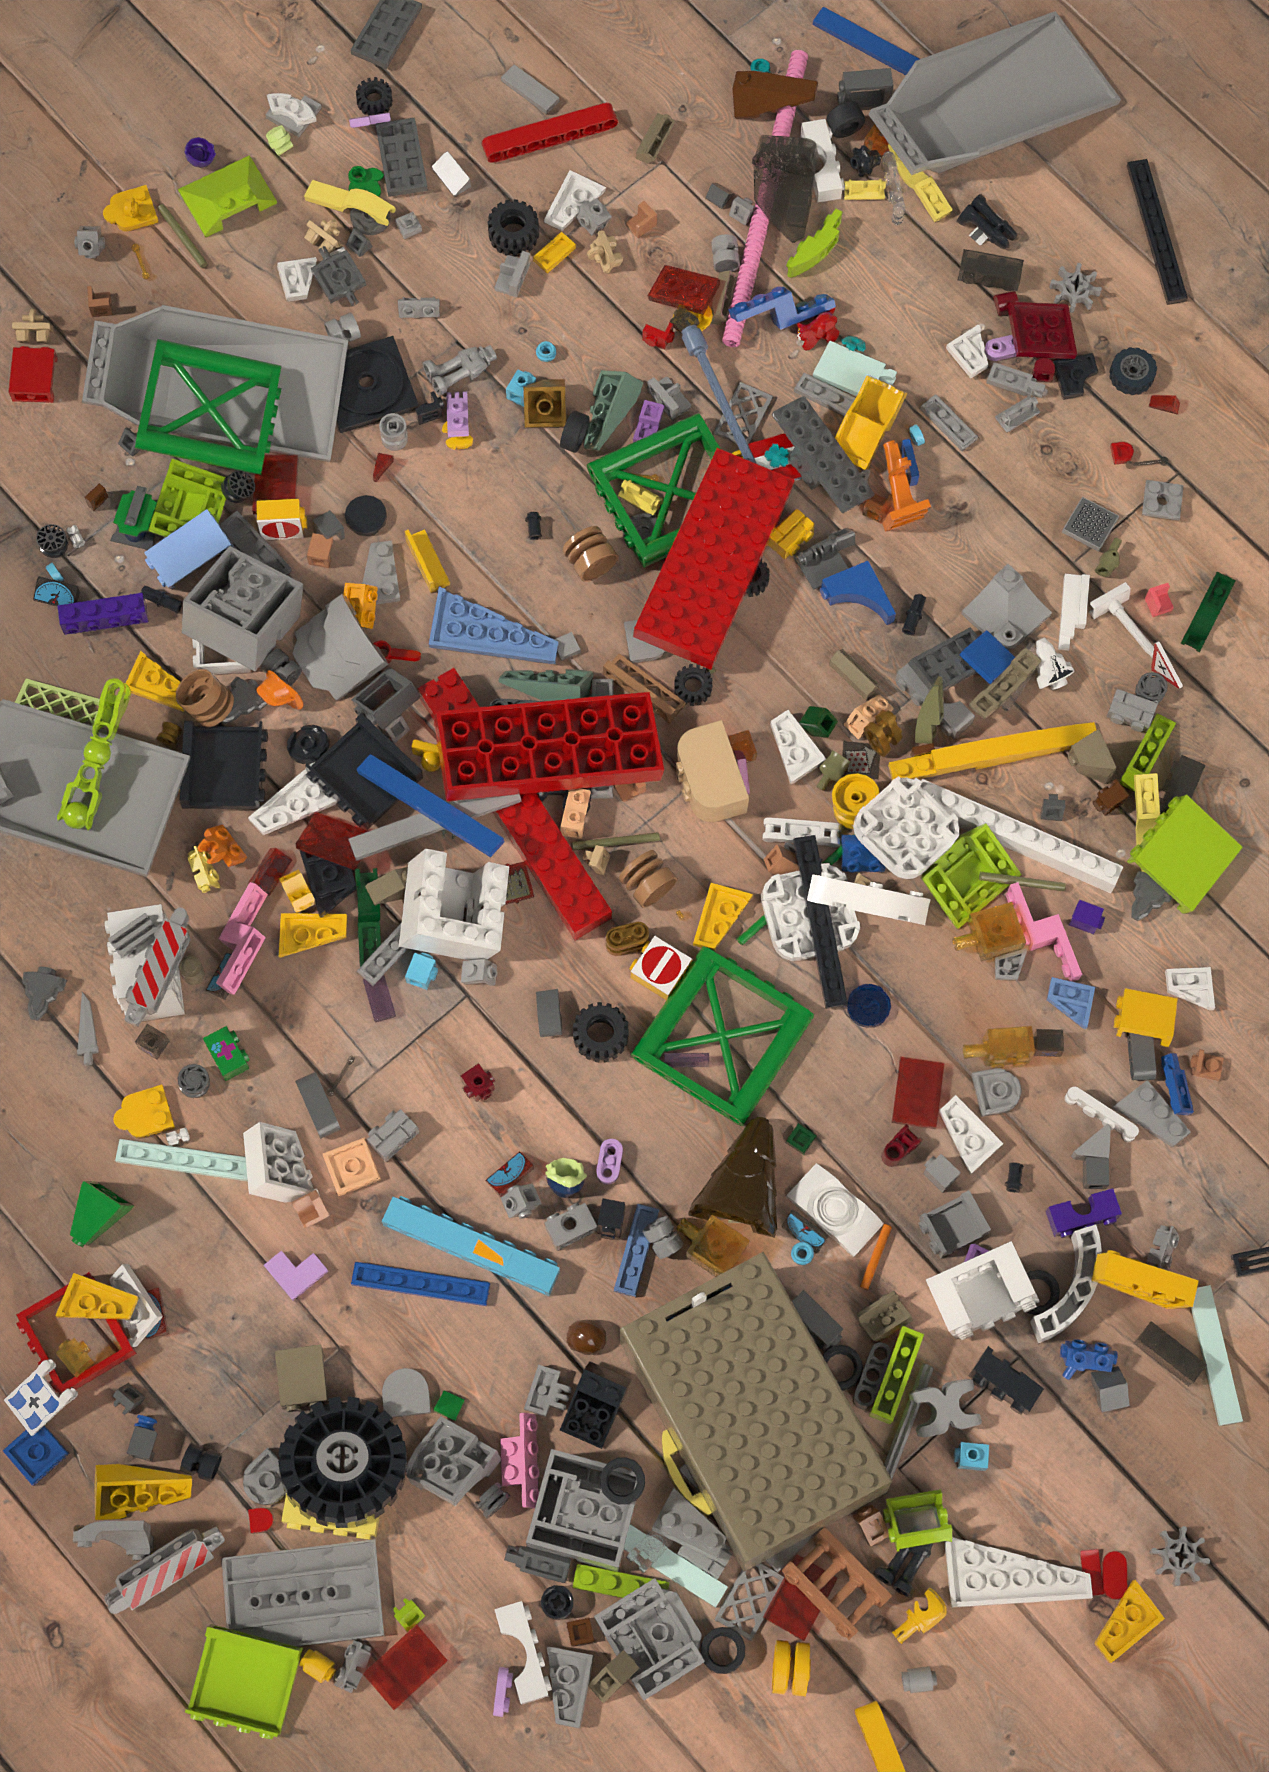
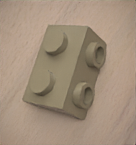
M895 1291L883 1295L878 1301L864 1307L857 1313L860 1327L874 1345L901 1329L902 1326H906L913 1321L912 1316L899 1301Z

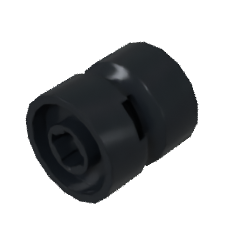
M191 1442L183 1456L180 1471L192 1476L197 1473L198 1478L212 1482L220 1467L222 1453L211 1449L205 1451L203 1446Z

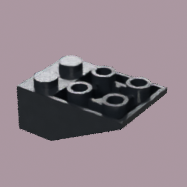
M589 1361L582 1373L560 1431L602 1449L632 1379Z

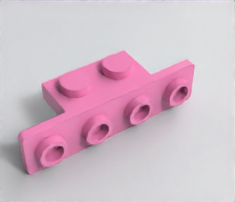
M524 1412L520 1413V1436L501 1438L502 1486L522 1485V1506L535 1509L539 1496L538 1444L536 1437L538 1424L535 1414Z

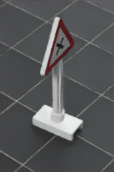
M1126 582L1090 602L1094 609L1089 611V614L1093 619L1110 611L1121 621L1144 651L1152 657L1151 670L1162 675L1166 681L1178 689L1183 687L1160 642L1155 643L1153 647L1123 610L1124 607L1121 604L1129 600L1130 587Z

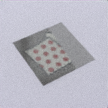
M843 741L842 756L851 762L843 776L858 773L878 780L880 755L872 749L869 743Z

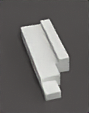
M1064 575L1058 650L1069 651L1070 639L1074 637L1075 628H1085L1090 575Z

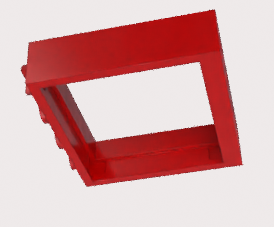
M90 1272L83 1275L86 1278L96 1281L94 1276ZM68 1285L16 1314L19 1322L16 1324L22 1334L26 1333L30 1339L27 1342L28 1347L33 1354L37 1353L41 1359L38 1365L50 1359L28 1319L62 1300ZM118 1319L105 1320L122 1349L64 1384L54 1368L48 1374L52 1379L49 1384L56 1393L59 1392L61 1395L66 1389L71 1388L77 1390L137 1354L129 1343L128 1337Z

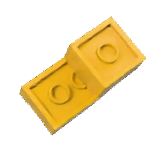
M871 375L866 376L835 437L852 463L864 470L869 469L885 432L890 431L907 395L906 392Z

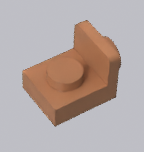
M1199 1049L1196 1055L1193 1054L1190 1067L1193 1068L1192 1075L1219 1081L1224 1058L1205 1054L1204 1050Z
M873 1505L864 1506L853 1515L870 1547L889 1537L888 1528L880 1511Z

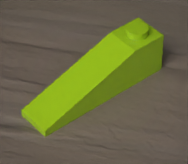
M1158 713L1156 714L1120 781L1122 786L1135 792L1134 775L1150 773L1176 722Z

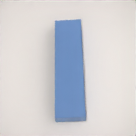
M637 1204L614 1292L636 1298L650 1243L642 1231L647 1225L657 1219L659 1209Z

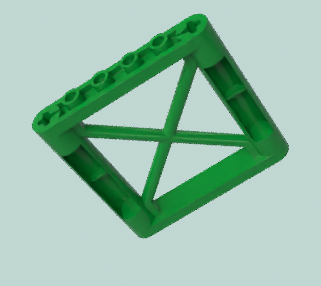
M157 339L135 448L261 475L265 453L269 454L272 442L268 441V435L273 436L275 423H271L272 417L276 418L278 406L274 404L275 400H280L282 388L278 387L282 365ZM161 365L172 367L177 371L201 402L202 406L163 427L149 425L160 369ZM183 366L243 378L248 381L210 401ZM255 386L269 388L258 447L254 448L245 446L217 411L216 407ZM208 412L235 448L168 433Z
M699 413L587 464L588 472L596 485L595 491L597 495L603 497L608 514H612L615 518L614 523L617 530L625 534L624 541L627 547L632 548L644 568L667 557L680 528L660 537L673 496L676 495L693 500L696 492L677 487L691 444L700 440L711 460L716 449H721ZM682 444L669 485L623 471ZM617 478L627 481L631 480L632 483L666 492L650 537L644 540L641 539L611 487L610 481Z
M702 947L630 1055L644 1067L737 1125L744 1126L811 1023L814 1014L795 1002L790 994L779 992L769 981H761L756 978V974L751 970H743L737 966L738 963L729 957L724 958L713 950ZM717 972L723 973L783 1010L785 1013L782 1018L726 1030L714 982ZM706 982L717 1032L665 1043ZM779 1029L742 1088L739 1089L728 1039ZM719 1041L731 1089V1096L727 1102L662 1062L660 1058L664 1052Z

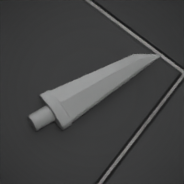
M82 992L77 1056H84V1065L90 1066L93 1065V1054L99 1053V1047L97 1045L91 1003Z

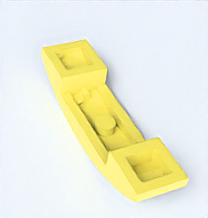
M663 1431V1459L673 1485L705 1517L711 1516L712 1512L702 1493L699 1492L694 1496L691 1495L671 1456L678 1453V1449L668 1431Z

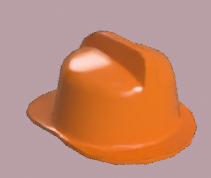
M268 670L266 672L267 678L256 690L259 696L273 707L288 704L295 709H302L304 705L299 694L273 671Z

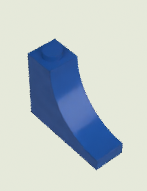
M869 561L822 579L820 593L824 600L827 599L830 606L844 602L858 603L875 611L886 625L894 622L896 613Z

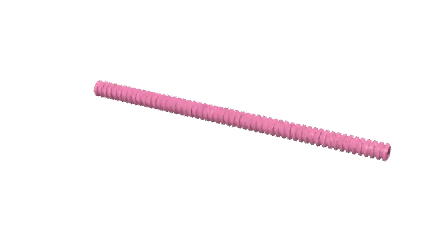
M794 50L791 53L786 76L803 79L808 60L806 52ZM797 106L779 108L776 115L730 308H733L739 302L751 300L757 268L759 267L767 233L766 230L768 229ZM729 313L722 339L725 345L729 347H738L740 345L746 319L736 322L730 317Z

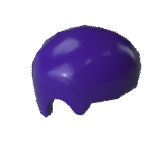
M196 137L190 139L185 146V157L194 167H207L215 158L214 145L204 138Z

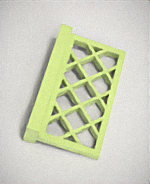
M25 679L15 703L21 705L29 704L31 708H34L31 702L43 698L46 704L36 709L41 711L49 709L51 714H54L52 707L63 703L66 710L54 715L61 717L69 715L71 720L80 723L89 720L91 726L94 725L98 711L89 714L86 707L92 704L99 706L100 699ZM30 686L37 688L40 693L28 697L26 692ZM51 693L58 694L59 699L50 703L45 697ZM76 699L80 704L68 708L66 701ZM83 709L86 716L75 720L72 713Z

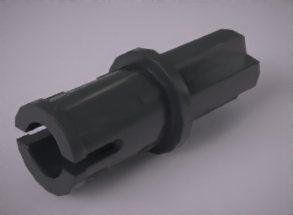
M144 586L140 592L143 593L146 600L157 604V607L162 606L177 614L183 604L181 600L166 595L165 591L160 592L148 586Z
M922 594L914 595L910 609L906 611L907 618L902 632L912 636L915 634L918 621L922 619L923 615L921 613L926 602V597Z

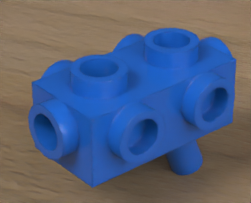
M1080 1339L1066 1340L1065 1344L1062 1343L1060 1348V1357H1063L1065 1366H1068L1062 1376L1070 1380L1076 1370L1085 1371V1369L1111 1372L1112 1366L1117 1363L1118 1352L1113 1351L1108 1344L1102 1342L1088 1344Z

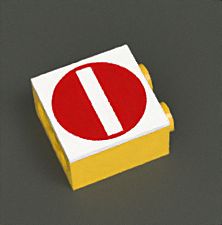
M300 500L257 501V524L260 535L264 540L304 538V528H307V516H305V507L300 505Z
M654 936L651 942L647 941L641 951L643 954L639 960L636 958L633 961L629 970H631V979L667 1000L692 963V958Z

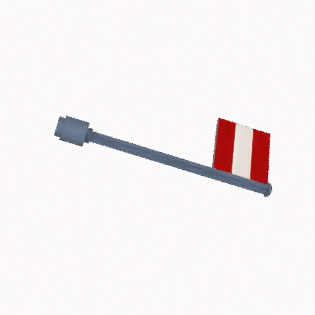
M696 325L683 329L682 340L690 356H695L698 359L743 458L794 480L802 479L801 474L792 466L789 458L788 465L785 467L780 465L773 468L770 466L771 461H767L764 456L765 451H769L773 444H778L779 450L782 447L788 449L789 455L795 447L785 433L747 444L705 354L708 344L701 329L697 328Z

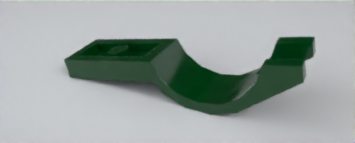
M1216 572L1180 644H1186L1200 653L1236 580Z
M373 868V872L360 873V869H355L358 897L360 967L381 945L380 904L374 905L365 887L368 883L378 879L377 868Z

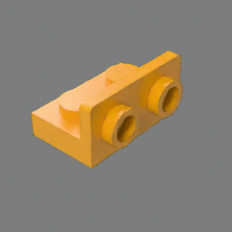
M345 583L344 595L357 613L355 617L363 628L373 629L378 587L367 584Z

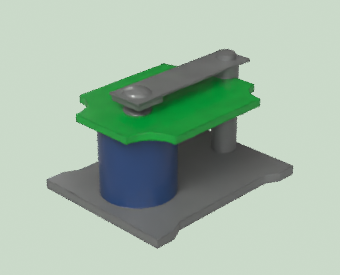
M137 486L135 491L131 490L130 493L122 495L113 521L117 525V529L111 537V542L149 550L154 546L153 540L156 533L150 532L149 527L157 500H153L152 495L146 494V487Z

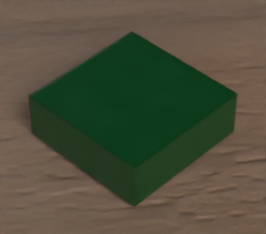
M798 1123L785 1143L805 1155L817 1135Z

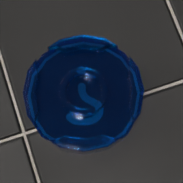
M874 984L858 986L850 993L847 1001L849 1017L858 1026L865 1028H874L883 1024L888 1018L891 1009L888 994L880 986Z

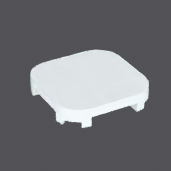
M897 777L865 807L861 808L854 820L853 828L858 840L889 871L900 878L912 879L924 873L952 847L959 836L957 822L959 819L955 813L950 815L921 787L922 781L917 778L913 780Z
M830 863L821 864L822 872L834 874V879L847 882L848 879L845 873H842L837 867L829 865ZM799 871L772 876L764 885L761 893V903L776 952L782 958L790 961H800L815 957ZM844 904L843 908L829 905L838 951L849 948L856 940L860 930V923L857 921L855 911L846 909L847 904Z

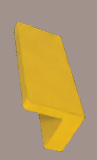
M409 529L405 530L406 542L430 593L438 591L439 586L442 588L450 586V581L425 529L412 535Z

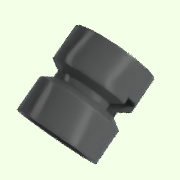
M281 649L272 651L265 658L261 666L265 673L268 670L273 671L289 686L296 682L302 672V668L293 660L289 661V656Z

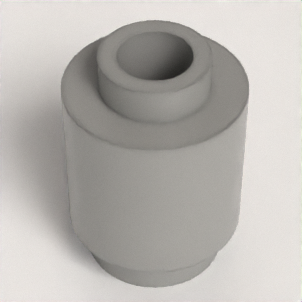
M930 1666L907 1669V1672H901L904 1692L933 1691V1686L937 1685L936 1672L931 1671Z

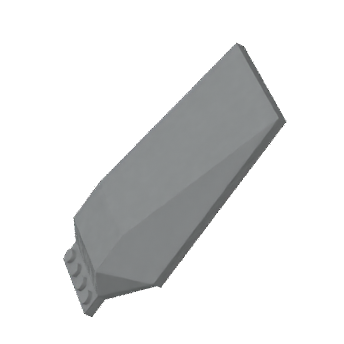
M1055 11L915 61L888 103L871 109L868 115L911 175L927 169L939 174L1116 106L1121 98Z
M165 305L118 324L95 320L82 403L104 407L139 426L157 339L282 365L278 387L282 388L280 400H275L274 404L278 406L276 418L272 417L271 423H275L273 436L268 435V441H272L270 451L330 462L348 340ZM161 365L149 425L163 427L202 406L201 402L177 371L172 367ZM183 366L210 401L248 381L243 378ZM255 386L216 407L217 411L245 446L258 447L269 388ZM208 412L170 432L171 434L232 444Z
M2 699L0 701V767L14 797L0 804V833L148 877L188 767L190 756L116 733L114 739L110 742L112 743V746H110L111 757L103 765L104 769H101L102 778L99 791L102 792V799L97 813L94 815L92 828L89 831L86 827L72 829L65 824L63 819L57 821V815L62 806L61 802L67 784L74 782L80 767L84 764L82 760H85L83 751L85 745L91 741L90 736L93 737V726ZM99 730V735L101 738H104L109 734V731L107 730ZM89 768L86 771L87 779H92L95 776L94 768ZM77 788L71 802H82L89 808L93 794L92 792L85 793Z

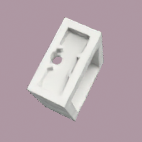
M192 639L193 648L196 649V655H193V667L197 668V670L206 669L213 675L251 673V669L238 662L205 664L204 644Z

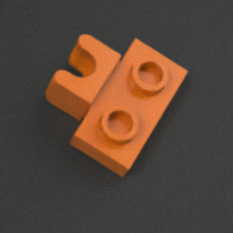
M223 824L208 828L205 831L204 836L206 838L201 841L197 850L199 852H208L211 855V858L207 860L208 864H214L223 859L226 865L230 867L243 863L246 860V854Z

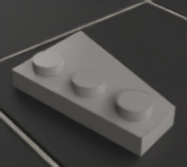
M392 541L371 543L362 584L378 587L376 605L400 601Z
M675 1488L670 1493L652 1527V1531L714 1561L717 1560L727 1538Z
M547 1646L555 1722L559 1725L580 1729L594 1655Z

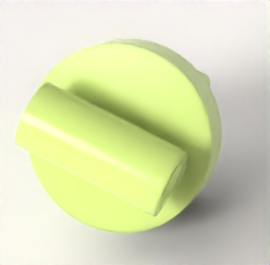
M282 125L267 132L268 144L271 149L275 150L278 156L293 147L290 141L291 137Z

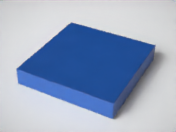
M987 630L960 653V656L989 684L995 681L1015 658Z
M45 1425L33 1436L25 1430L3 1450L32 1486L37 1484L69 1455L67 1450Z

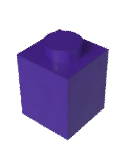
M1079 899L1069 926L1094 935L1096 929H1101L1105 920V917L1102 916L1104 908Z

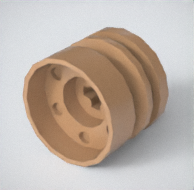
M591 526L577 532L562 548L564 555L568 557L569 563L575 564L574 570L583 582L601 577L611 570L618 561L617 553L607 543L606 536L603 535L602 530L598 526Z
M206 669L191 672L181 681L176 690L177 703L199 724L205 727H211L223 721L234 705L232 692Z
M654 850L647 851L634 859L619 876L620 882L626 884L628 891L636 889L633 897L642 908H647L659 901L678 881V878L669 867L660 869L663 865V860L658 858V854Z

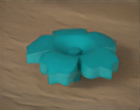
M848 336L842 339V344L846 345L849 351L857 349L864 352L866 350L865 341L860 338L858 339V337Z
M773 444L769 451H765L764 456L767 461H771L770 466L773 468L780 465L782 467L788 465V449L782 447L779 450L778 444Z

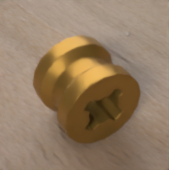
M163 722L161 726L162 731L158 733L157 740L165 745L176 747L178 743L177 738L183 732L182 728L171 722Z

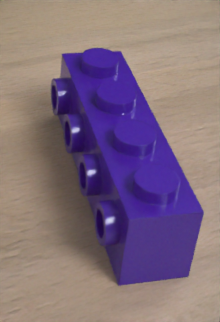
M143 593L57 605L59 623L64 635L149 622L147 604Z

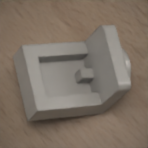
M486 959L463 961L461 983L465 985L486 983L490 986L495 985L497 977L496 964Z

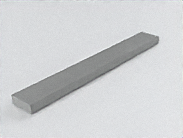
M519 794L457 800L449 804L474 819L521 802V797ZM419 813L349 839L357 861L444 830L445 828Z

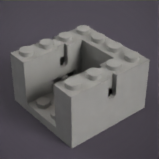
M229 546L183 600L182 633L256 671L276 647V640L280 641L300 617L303 584Z
M551 1449L526 1545L530 1548L567 1558H575L578 1562L618 1572L637 1500L630 1504L618 1505L611 1502L603 1494L600 1476L607 1464ZM619 1467L611 1472L609 1486L614 1493L627 1495L636 1487L637 1478L633 1471Z

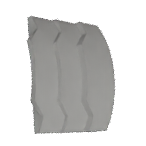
M343 594L328 603L324 610L294 632L297 641L292 653L311 685L316 689L329 691L337 701L388 665L380 649L372 644L355 617L357 614L355 609Z
M655 1578L594 1616L616 1656L624 1650L635 1660L639 1669L630 1680L643 1701L705 1662L698 1651L702 1634L677 1592L661 1589Z

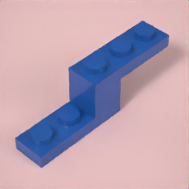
M776 287L771 290L772 292L765 295H756L752 300L739 302L728 310L730 317L736 322H740L770 309L773 324L779 329H784L835 308L836 305L834 299L829 295L819 294L813 300L800 302L795 307L792 292L785 287Z

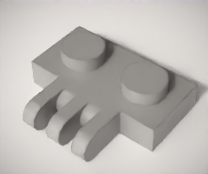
M538 1365L524 1410L544 1417L547 1416L550 1406L565 1411L566 1405L558 1403V1400L568 1402L569 1396L561 1394V1391L571 1393L572 1388L557 1383L560 1371Z

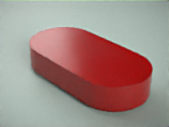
M1118 1551L1107 1553L1102 1561L1103 1591L1112 1600L1121 1599L1128 1589L1127 1560Z

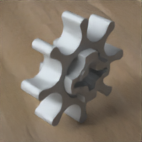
M1077 263L1074 273H1068L1061 266L1058 275L1063 280L1056 281L1052 279L1049 286L1050 289H1058L1061 294L1056 295L1054 304H1058L1062 300L1068 301L1071 304L1070 313L1074 312L1076 303H1083L1090 310L1093 301L1088 296L1095 295L1098 297L1102 290L1101 287H1094L1090 284V282L1095 281L1097 272L1094 271L1088 276L1083 275L1080 272L1081 263Z
M1185 1526L1179 1529L1180 1536L1177 1540L1171 1539L1165 1530L1160 1532V1537L1165 1541V1548L1163 1550L1152 1548L1149 1551L1151 1555L1157 1554L1163 1559L1162 1567L1155 1570V1574L1160 1575L1164 1570H1170L1174 1575L1172 1583L1174 1587L1180 1585L1182 1573L1189 1574L1193 1582H1198L1200 1577L1194 1571L1195 1564L1202 1563L1207 1565L1210 1563L1209 1558H1200L1196 1553L1197 1546L1204 1543L1205 1539L1199 1538L1195 1543L1188 1542L1185 1538L1187 1531ZM1180 1552L1181 1556H1184V1559L1180 1562L1179 1558L1175 1557V1554Z

